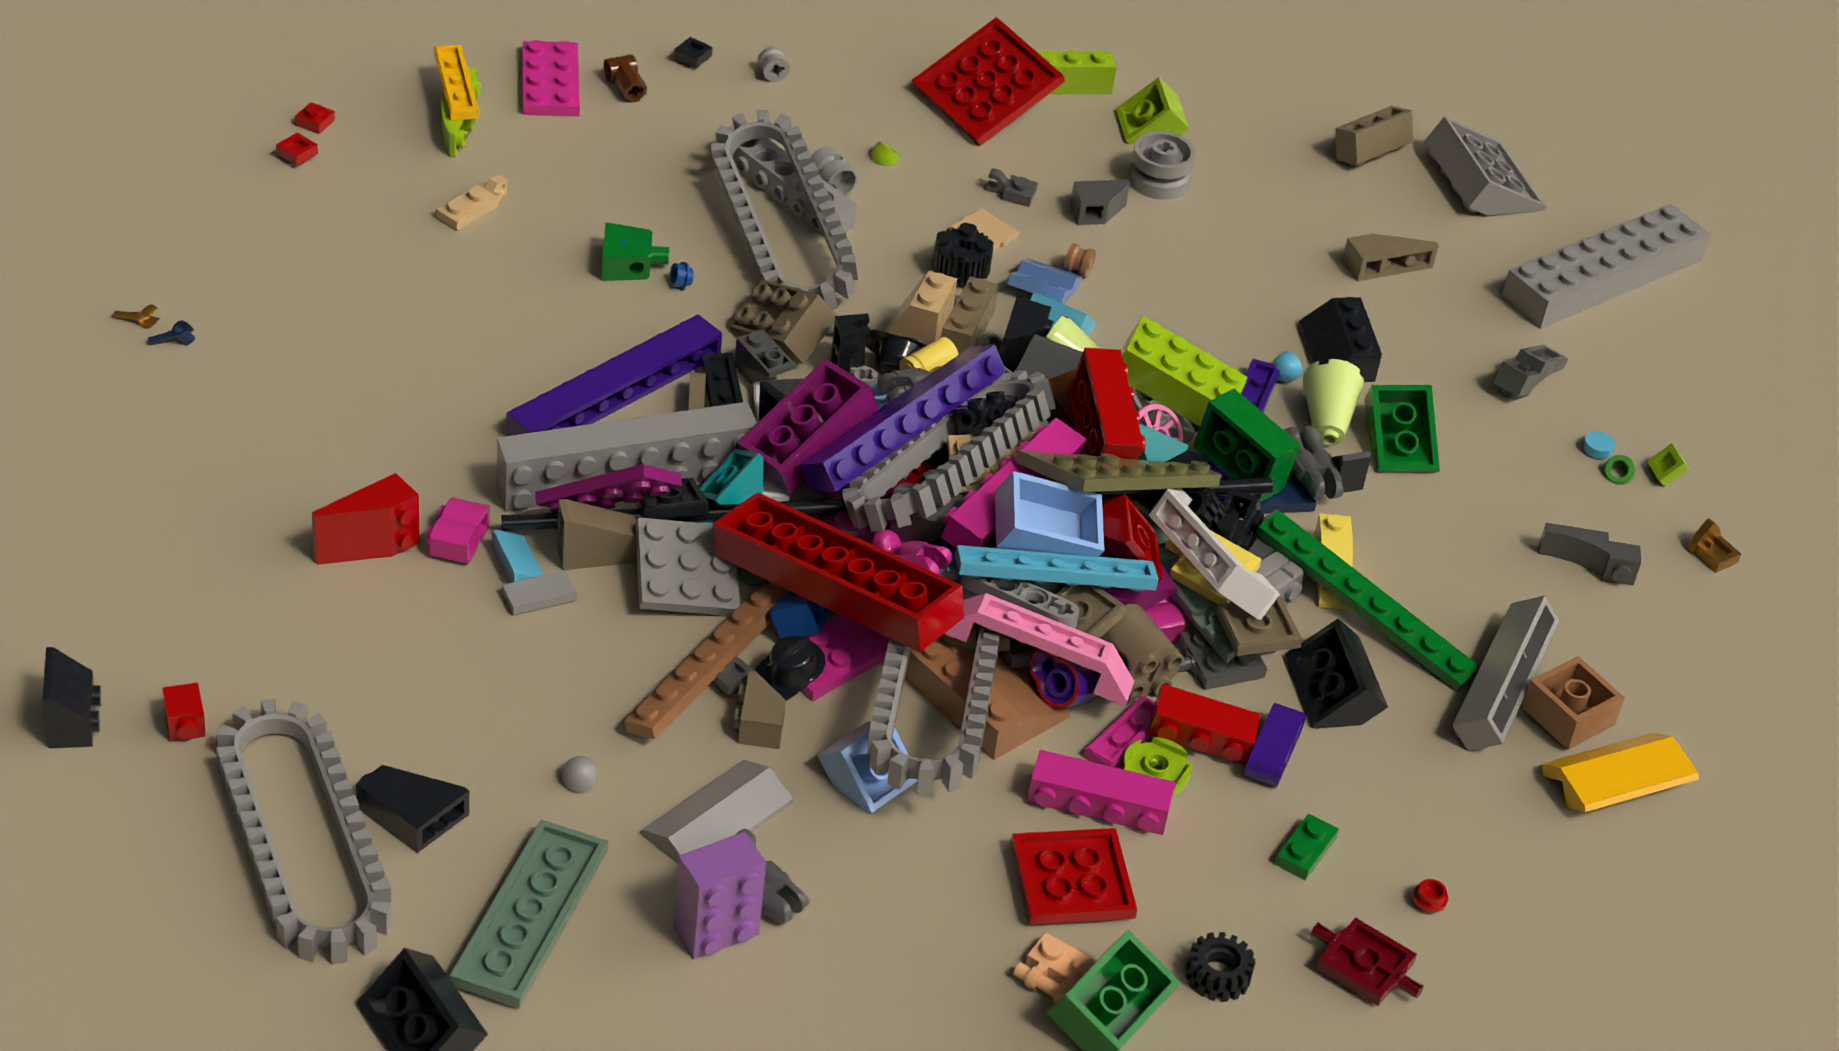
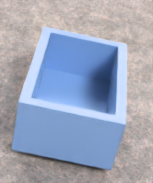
M1015 471L995 490L997 548L1099 557L1104 552L1102 494L1081 492L1064 484Z

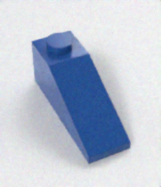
M788 591L770 611L772 626L778 631L780 639L786 636L803 637L818 634L833 611Z

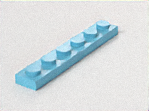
M957 545L955 552L959 575H966L971 578L982 576L999 578L1005 581L1019 579L1031 580L1035 583H1064L1069 586H1077L1079 584L1093 585L1104 589L1111 587L1129 588L1133 591H1156L1159 580L1153 561Z

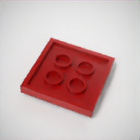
M1116 828L1012 833L1011 847L1030 925L1136 919L1138 909Z

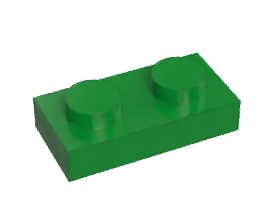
M1308 813L1278 853L1275 865L1306 881L1336 840L1339 829Z

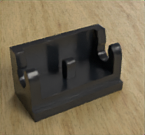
M868 313L835 316L830 361L850 373L851 367L858 368L865 365L866 337L870 334V327H868L870 318Z

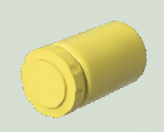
M941 337L909 356L902 358L899 367L900 370L921 368L929 372L934 367L945 365L959 354L950 339Z

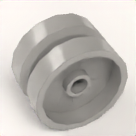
M1154 131L1139 136L1134 143L1133 161L1129 171V181L1132 187L1142 195L1153 199L1168 200L1184 195L1190 185L1191 169L1195 159V149L1192 144L1182 136L1171 132Z

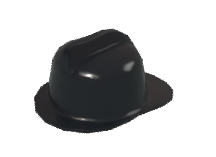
M874 329L870 330V334L866 337V347L876 354V364L884 373L900 370L899 363L902 358L927 346L924 342L915 338L897 336Z
M786 636L779 639L773 645L770 654L754 670L787 701L823 673L826 665L825 654L818 645L810 642L806 636Z

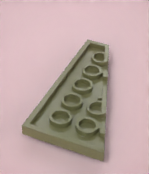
M1018 450L1015 461L1081 492L1219 487L1221 474L1210 470L1209 464L1200 461H1191V464H1184L1179 462L1124 459L1107 453H1102L1101 456H1091L1086 454L1076 455Z

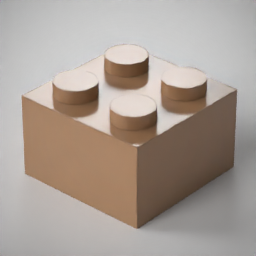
M1577 656L1531 679L1522 709L1568 750L1614 726L1625 697Z

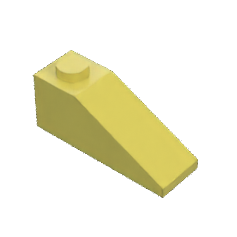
M1319 513L1314 538L1352 566L1353 532L1351 516ZM1316 582L1318 607L1351 609Z

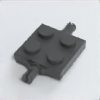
M1198 629L1182 632L1178 642L1185 653L1183 664L1177 672L1190 670L1199 678L1205 690L1264 678L1266 675L1267 667L1260 655L1275 653L1276 651L1242 656L1236 655L1226 664Z

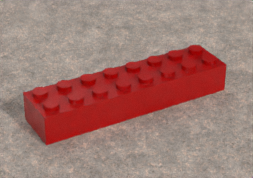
M755 493L713 523L717 557L918 652H922L964 619L962 585L761 493Z

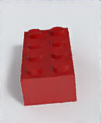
M1084 348L1068 387V394L1077 433L1087 439L1082 449V454L1101 456L1102 453H1107L1124 459L1138 460L1140 454H1143L1145 451L1146 440L1145 436L1141 435L1140 415L1134 407L1133 387L1129 386L1127 378L1128 365L1123 361L1121 350Z

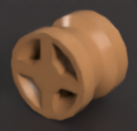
M1073 243L1067 252L1064 270L1079 272L1080 276L1087 278L1094 265L1096 250L1091 248L1084 250L1081 249L1079 244Z

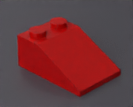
M394 473L313 511L314 562L320 565L392 557L419 544V494L397 473Z

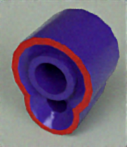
M1041 649L1036 651L1031 657L1029 666L1031 675L1037 682L1038 692L1043 701L1049 706L1059 709L1091 702L1096 697V694L1093 693L1100 677L1099 672L1083 668L1079 664L1053 656Z

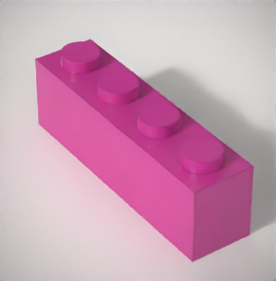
M1039 750L1027 802L1163 835L1176 782Z

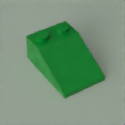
M1371 385L1364 401L1367 430L1378 473L1439 472L1440 465L1432 385Z

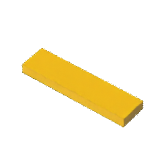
M462 45L435 46L434 58L450 120L479 119V107Z

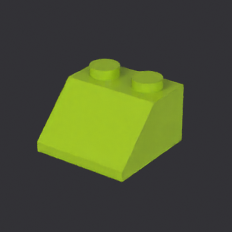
M1160 77L1116 108L1126 142L1129 144H1134L1139 136L1147 132L1163 131L1181 136L1184 131L1189 129L1178 95Z

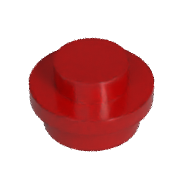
M1435 879L1423 880L1414 888L1412 895L1414 903L1420 909L1427 912L1442 911L1447 906L1449 900L1445 885Z

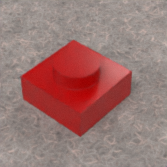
M312 102L295 115V126L316 134H321L335 121V111Z
M297 132L276 144V154L298 166L318 154V144Z

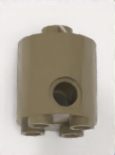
M1126 604L1128 613L1100 639L1114 645L1132 676L1134 684L1129 695L1131 699H1137L1142 695L1148 696L1153 693L1158 695L1162 684L1172 686L1171 680L1183 664L1184 657L1140 605Z

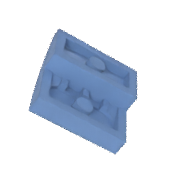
M1027 258L1021 260L1017 272L1010 273L1007 285L1031 293L1036 292L1063 303L1078 288L1083 276Z

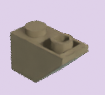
M749 671L747 684H740L738 704L743 705V708H736L733 729H739L738 744L780 749L786 700L756 671Z

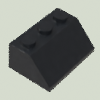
M1361 297L1331 298L1299 320L1298 327L1311 364L1318 361L1319 365L1328 364L1329 359L1347 361L1359 368L1364 382H1375L1382 353Z
M1339 618L1302 642L1301 648L1292 649L1285 654L1312 726L1316 729L1360 726L1388 708L1359 635Z
M405 947L357 1001L358 1006L388 1051H474L488 1035L435 957Z

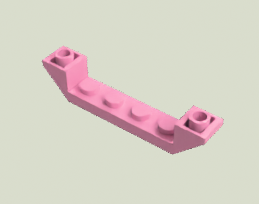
M987 593L963 600L964 619L944 633L951 638L967 642L971 630L976 623L988 630L999 632L1021 643L1044 650L1053 656L1079 664L1083 668L1099 672L1101 674L1093 694L1123 706L1126 705L1134 684L1132 676L1112 643Z

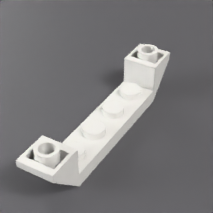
M1182 488L1164 489L1153 504L1149 517L1219 593L1256 619L1261 620L1280 593L1262 574L1246 569L1188 507L1192 499Z

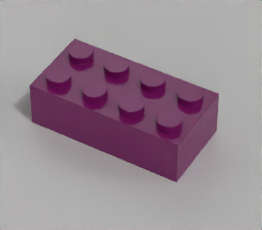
M825 358L749 430L737 444L742 450L760 453L763 457V477L791 495L806 481L799 464L878 411V407L869 385Z

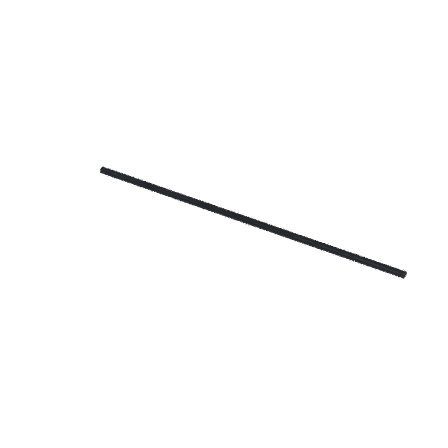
M1271 477L1220 480L1219 487L1209 488L1212 489L1216 496H1227L1229 489L1247 491L1252 494H1268L1273 492V481ZM1164 489L1102 491L1094 493L1102 494V499L1117 498L1126 494L1130 500L1158 499ZM962 492L959 494L966 496L969 492ZM892 496L880 497V499L892 498ZM844 498L778 501L809 516L835 515L839 511H847ZM740 504L709 505V514L661 520L684 522L717 521ZM638 508L613 509V511L634 515L637 519L643 518ZM558 512L501 515L502 531L558 529Z

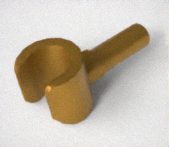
M152 304L147 305L140 312L114 311V318L137 321L145 329H149L160 320V318L152 316L158 310Z

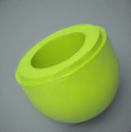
M878 141L871 152L872 160L883 166L894 165L901 158L894 148L883 141Z

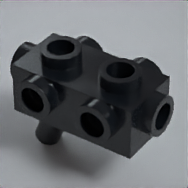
M993 391L986 393V398L967 400L968 405H959L955 409L958 434L980 435L982 430L993 424L994 420L1001 418L1005 411L1015 406L1018 396L1005 395L1004 391Z
M1229 489L1225 500L1220 499L1225 508L1223 512L1225 518L1219 519L1218 527L1213 529L1216 534L1248 551L1253 542V536H1250L1253 528L1258 530L1264 518V511L1260 510V497L1254 496L1247 491Z

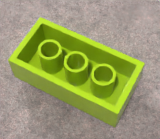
M1145 316L1141 317L1121 350L1123 361L1128 365L1127 378L1130 386L1198 426L1202 422L1210 400L1234 388L1241 394L1248 378L1237 369L1226 365L1210 353L1204 352L1183 337L1177 336Z

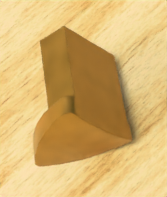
M1710 518L1701 525L1688 547L1692 554L1699 557L1715 573L1737 564L1741 557V553L1721 536L1719 526Z

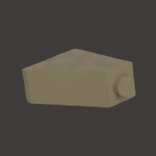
M567 499L558 500L557 550L562 569L572 570L637 563L636 516Z

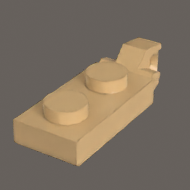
M497 175L490 178L487 184L484 182L479 185L477 184L437 208L436 218L459 231L499 207V201L504 195L508 194V179Z

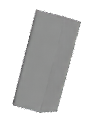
M743 760L644 828L642 835L678 864V858L681 854L734 836L741 829L746 828L751 832L755 831L790 806L794 798L770 767Z

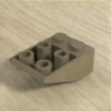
M762 279L755 286L744 305L737 310L735 317L728 326L731 330L742 336L763 329L792 361L804 364L834 324L835 316L837 315L819 294Z

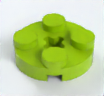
M1153 737L1152 742L1141 744V739L1135 741L1127 748L1122 765L1123 770L1176 782L1173 797L1188 786L1193 768L1192 762L1188 761L1187 752L1179 744L1168 739ZM1157 764L1163 766L1162 770H1157L1152 767H1155Z

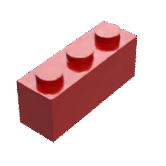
M1162 684L1153 705L1147 735L1168 739L1179 745L1245 765L1255 745L1260 713Z

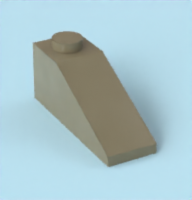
M1367 234L1347 238L1342 261L1356 280L1362 281L1433 268L1439 245L1434 241Z

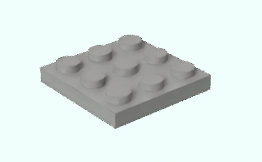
M650 518L637 519L635 534L639 609L730 616L740 607L738 569L736 565L716 556L713 524Z

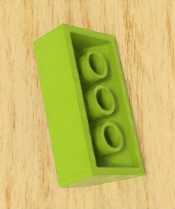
M1044 50L1038 52L1064 75L1065 82L1050 94H1112L1116 73V64L1112 52L1103 50L1095 52H1079L1076 50L1053 52Z

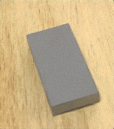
M566 570L502 585V594L513 615L577 600V591Z

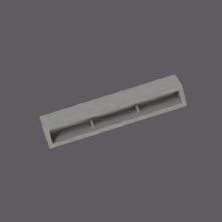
M1545 595L1511 603L1452 725L1457 737L1461 739L1468 751L1503 744L1525 697L1530 680L1533 679L1560 621Z

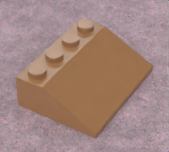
M939 637L922 652L911 649L905 679L961 730L976 650L943 641L942 637ZM999 651L981 748L993 760L1070 717V712L1066 708L1058 709L1051 707L1043 701L1038 692L1037 682L1020 667L1011 669Z

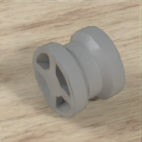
M767 47L760 52L758 64L767 80L773 82L780 81L788 75L790 66L779 47Z

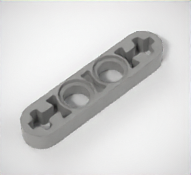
M961 575V585L977 595L987 593L1072 628L1077 627L1079 618L1078 606L1034 584L1019 579L1005 581L994 577L981 576L971 578ZM998 588L1011 589V591H1004ZM1027 601H1036L1041 604H1032Z

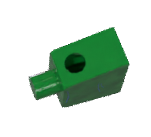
M605 222L601 281L650 278L651 264L668 265L669 247L652 246L653 232L649 229Z

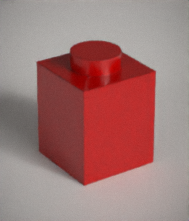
M198 682L162 687L164 714L170 742L206 737L204 710Z

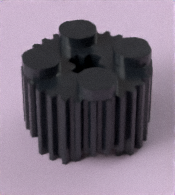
M962 223L958 229L952 227V230L940 231L936 236L932 269L936 273H943L946 276L957 278L959 286L962 284L966 285L970 276L987 279L991 270L994 243L991 239H988V236H984L983 232L979 233L977 227L971 223Z

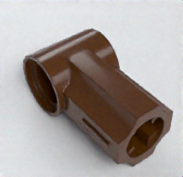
M633 54L606 58L604 60L603 67L608 83H615L623 97L628 99L630 103L639 102L647 94V86L638 73L637 61Z

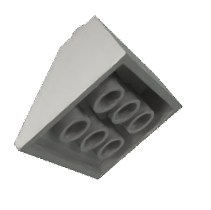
M1445 116L1425 139L1424 142L1430 150L1429 155L1439 163L1441 173L1452 182L1451 188L1464 200L1462 202L1463 206L1470 212L1476 213L1478 211L1490 216L1544 211L1547 207L1501 141Z

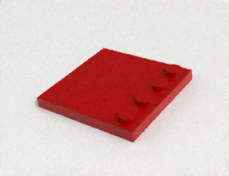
M997 17L912 79L913 86L979 146L1065 82L1064 75Z

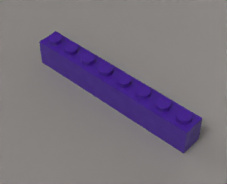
M699 314L686 321H682L680 324L508 411L506 414V436L593 424L701 367L702 354L721 353L722 332Z
M995 344L969 347L800 463L799 466L811 493L838 491L1004 375L1006 369Z

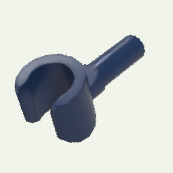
M181 320L174 324L172 330L148 337V341L152 345L177 338L182 344L188 345L195 340V336L191 333L194 329L186 321Z

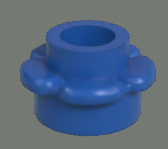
M687 262L674 263L669 274L670 285L684 291L686 286H690L693 282V269L689 268Z

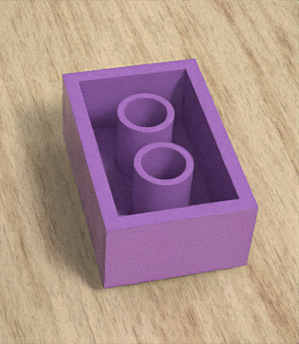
M746 832L679 855L673 929L693 959L707 954H715L725 947L749 941L754 936L759 935L766 861Z

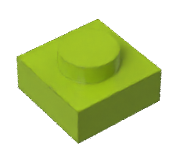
M1672 443L1647 460L1657 479L1664 487L1690 469L1678 449Z

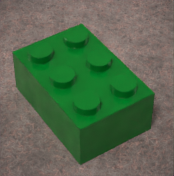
M1235 388L1208 402L1193 444L1197 451L1207 456V459L1230 479L1271 477L1273 481L1272 493L1253 494L1260 497V502L1284 490L1301 444Z
M1127 930L1048 1010L1047 1015L1083 1051H1119L1181 982Z

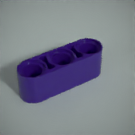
M1274 702L1252 749L1244 776L1277 787L1300 737L1307 714Z

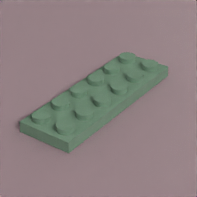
M541 819L451 972L450 980L454 986L520 1008L606 855L608 841Z

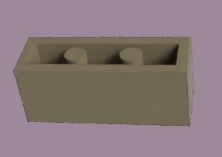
M1389 106L1335 128L1337 160L1348 162L1350 166H1361L1367 160L1381 158L1384 156V153L1400 150L1402 146L1413 142L1412 110Z
M969 277L942 330V337H947L954 343L958 354H961L969 347H974L977 340L982 337L995 311L998 284L981 278Z

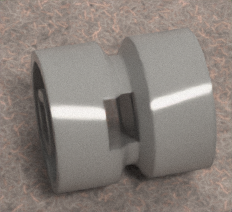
M833 147L819 148L811 155L818 169V174H820L823 180L845 196L854 190L858 182V175Z

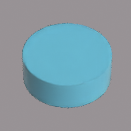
M1599 431L1588 433L1583 443L1584 452L1595 459L1611 457L1615 447L1614 439L1610 435Z

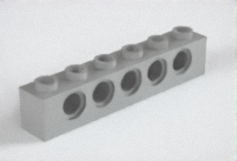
M734 125L726 127L732 132L734 131ZM768 138L751 139L741 144L735 150L732 157L738 172L823 236L786 151ZM823 180L824 187L827 189L829 198L832 200L835 212H837L845 232L853 229L855 226L857 204Z

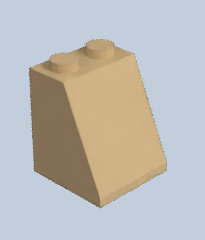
M928 271L894 313L884 332L915 338L926 345L940 339L943 326L954 307L957 278L946 276L943 273Z

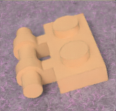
M1045 933L1027 955L1026 965L1021 962L1017 965L1014 976L1025 981L1024 985L1034 991L1039 989L1052 996L1053 1002L1056 1003L1096 960L1054 936Z

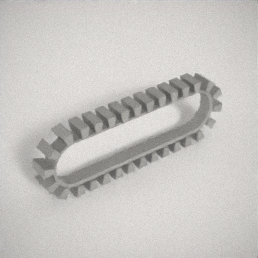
M756 110L758 122L746 124L743 113L732 117L734 131L732 132L721 125L715 132L717 143H711V153L719 181L728 198L735 219L738 221V226L749 248L750 255L754 259L760 279L819 294L832 310L836 309V292L849 299L855 291L853 280H858L856 257L844 227L841 225L840 218L837 212H835L832 200L829 198L827 189L824 187L823 180L820 174H818V169L813 162L810 151L807 149L806 142L802 138L799 127L792 128L790 117L782 113L772 124L768 110ZM756 138H769L779 142L785 148L837 266L834 274L827 281L815 286L801 287L788 282L783 277L732 158L735 150L744 142Z
M1026 370L1014 371L1011 376L1012 380L1002 382V378L999 377L990 386L985 387L969 398H986V393L1004 391L1005 395L1018 396V401L1013 408L1005 411L1001 418L994 420L990 427H986L979 436L974 437L967 446H963L960 452L952 455L948 462L940 465L936 472L929 474L924 482L913 486L911 491L902 495L901 493L893 494L892 498L880 499V497L886 494V491L894 488L898 484L897 482L902 478H906L909 472L917 469L920 463L928 460L932 456L931 454L939 451L943 447L942 445L946 443L948 435H956L958 433L955 409L866 470L861 476L849 482L850 488L843 489L842 495L850 521L852 520L854 527L862 529L869 524L871 531H883L888 524L887 520L896 519L898 528L912 524L909 515L919 511V514L926 518L936 513L935 505L945 506L951 501L950 496H957L963 490L962 486L967 487L974 481L973 477H979L985 472L984 467L990 468L997 462L996 458L1003 457L1007 453V449H1012L1018 444V439L1023 440L1029 435L1028 430H1035L1040 425L1039 421L1044 422L1051 416L1049 410L1055 409V401L1049 380L1045 379V375L1038 371L1030 376L1027 375ZM967 400L961 405H968Z
M943 570V577L956 582L957 571ZM962 586L963 600L978 596ZM980 625L959 743L952 753L938 759L911 757L901 752L892 741L911 648L889 638L868 737L867 754H870L869 766L875 775L888 770L887 784L899 790L906 781V777L918 780L917 794L932 795L933 780L942 779L943 785L950 792L961 788L962 775L970 779L974 777L978 770L1001 633L988 630Z
M275 699L260 701L261 716L252 719L251 714L243 706L232 713L233 728L222 724L217 733V765L221 780L223 779L227 796L229 795V803L234 812L237 826L240 828L243 843L246 844V852L252 863V869L255 878H257L261 895L263 894L264 904L267 912L269 911L273 929L276 928L277 940L285 949L298 940L299 958L312 963L314 962L318 947L331 948L332 964L346 963L347 945L355 942L365 956L377 948L376 932L387 936L390 929L391 887L387 877H385L382 863L380 860L378 861V853L374 843L372 844V837L368 827L365 828V819L362 811H359L355 794L353 795L352 785L349 778H347V772L343 762H341L337 746L335 747L331 731L327 732V721L320 713L307 721L306 705L296 701H292L288 715L276 714ZM275 733L287 734L302 741L309 751L366 903L365 911L352 923L334 928L319 927L304 920L297 911L242 756V751L246 745L260 736Z

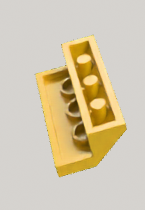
M1654 732L1541 764L1543 777L1562 781L1566 808L1583 812L1699 780L1697 770L1675 738L1670 735Z

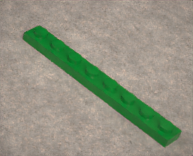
M1277 510L1258 527L1256 535L1287 557L1289 561L1302 568L1303 572L1455 691L1459 692L1477 675L1480 669L1478 664L1280 510Z

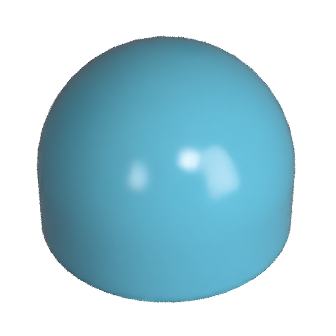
M1290 351L1282 352L1272 362L1274 367L1280 371L1278 380L1281 382H1292L1302 375L1301 362Z

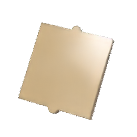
M983 208L969 216L965 215L962 220L950 226V230H952V227L958 229L962 223L974 224L979 233L983 232L984 236H988V239L993 241V251L999 247H1005L1006 243L1019 236V231Z

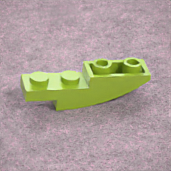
M468 67L475 96L479 98L482 82L478 81V69ZM443 93L441 101L442 140L449 157L455 158L460 148L465 147L469 131H473L475 128L476 119L451 121Z

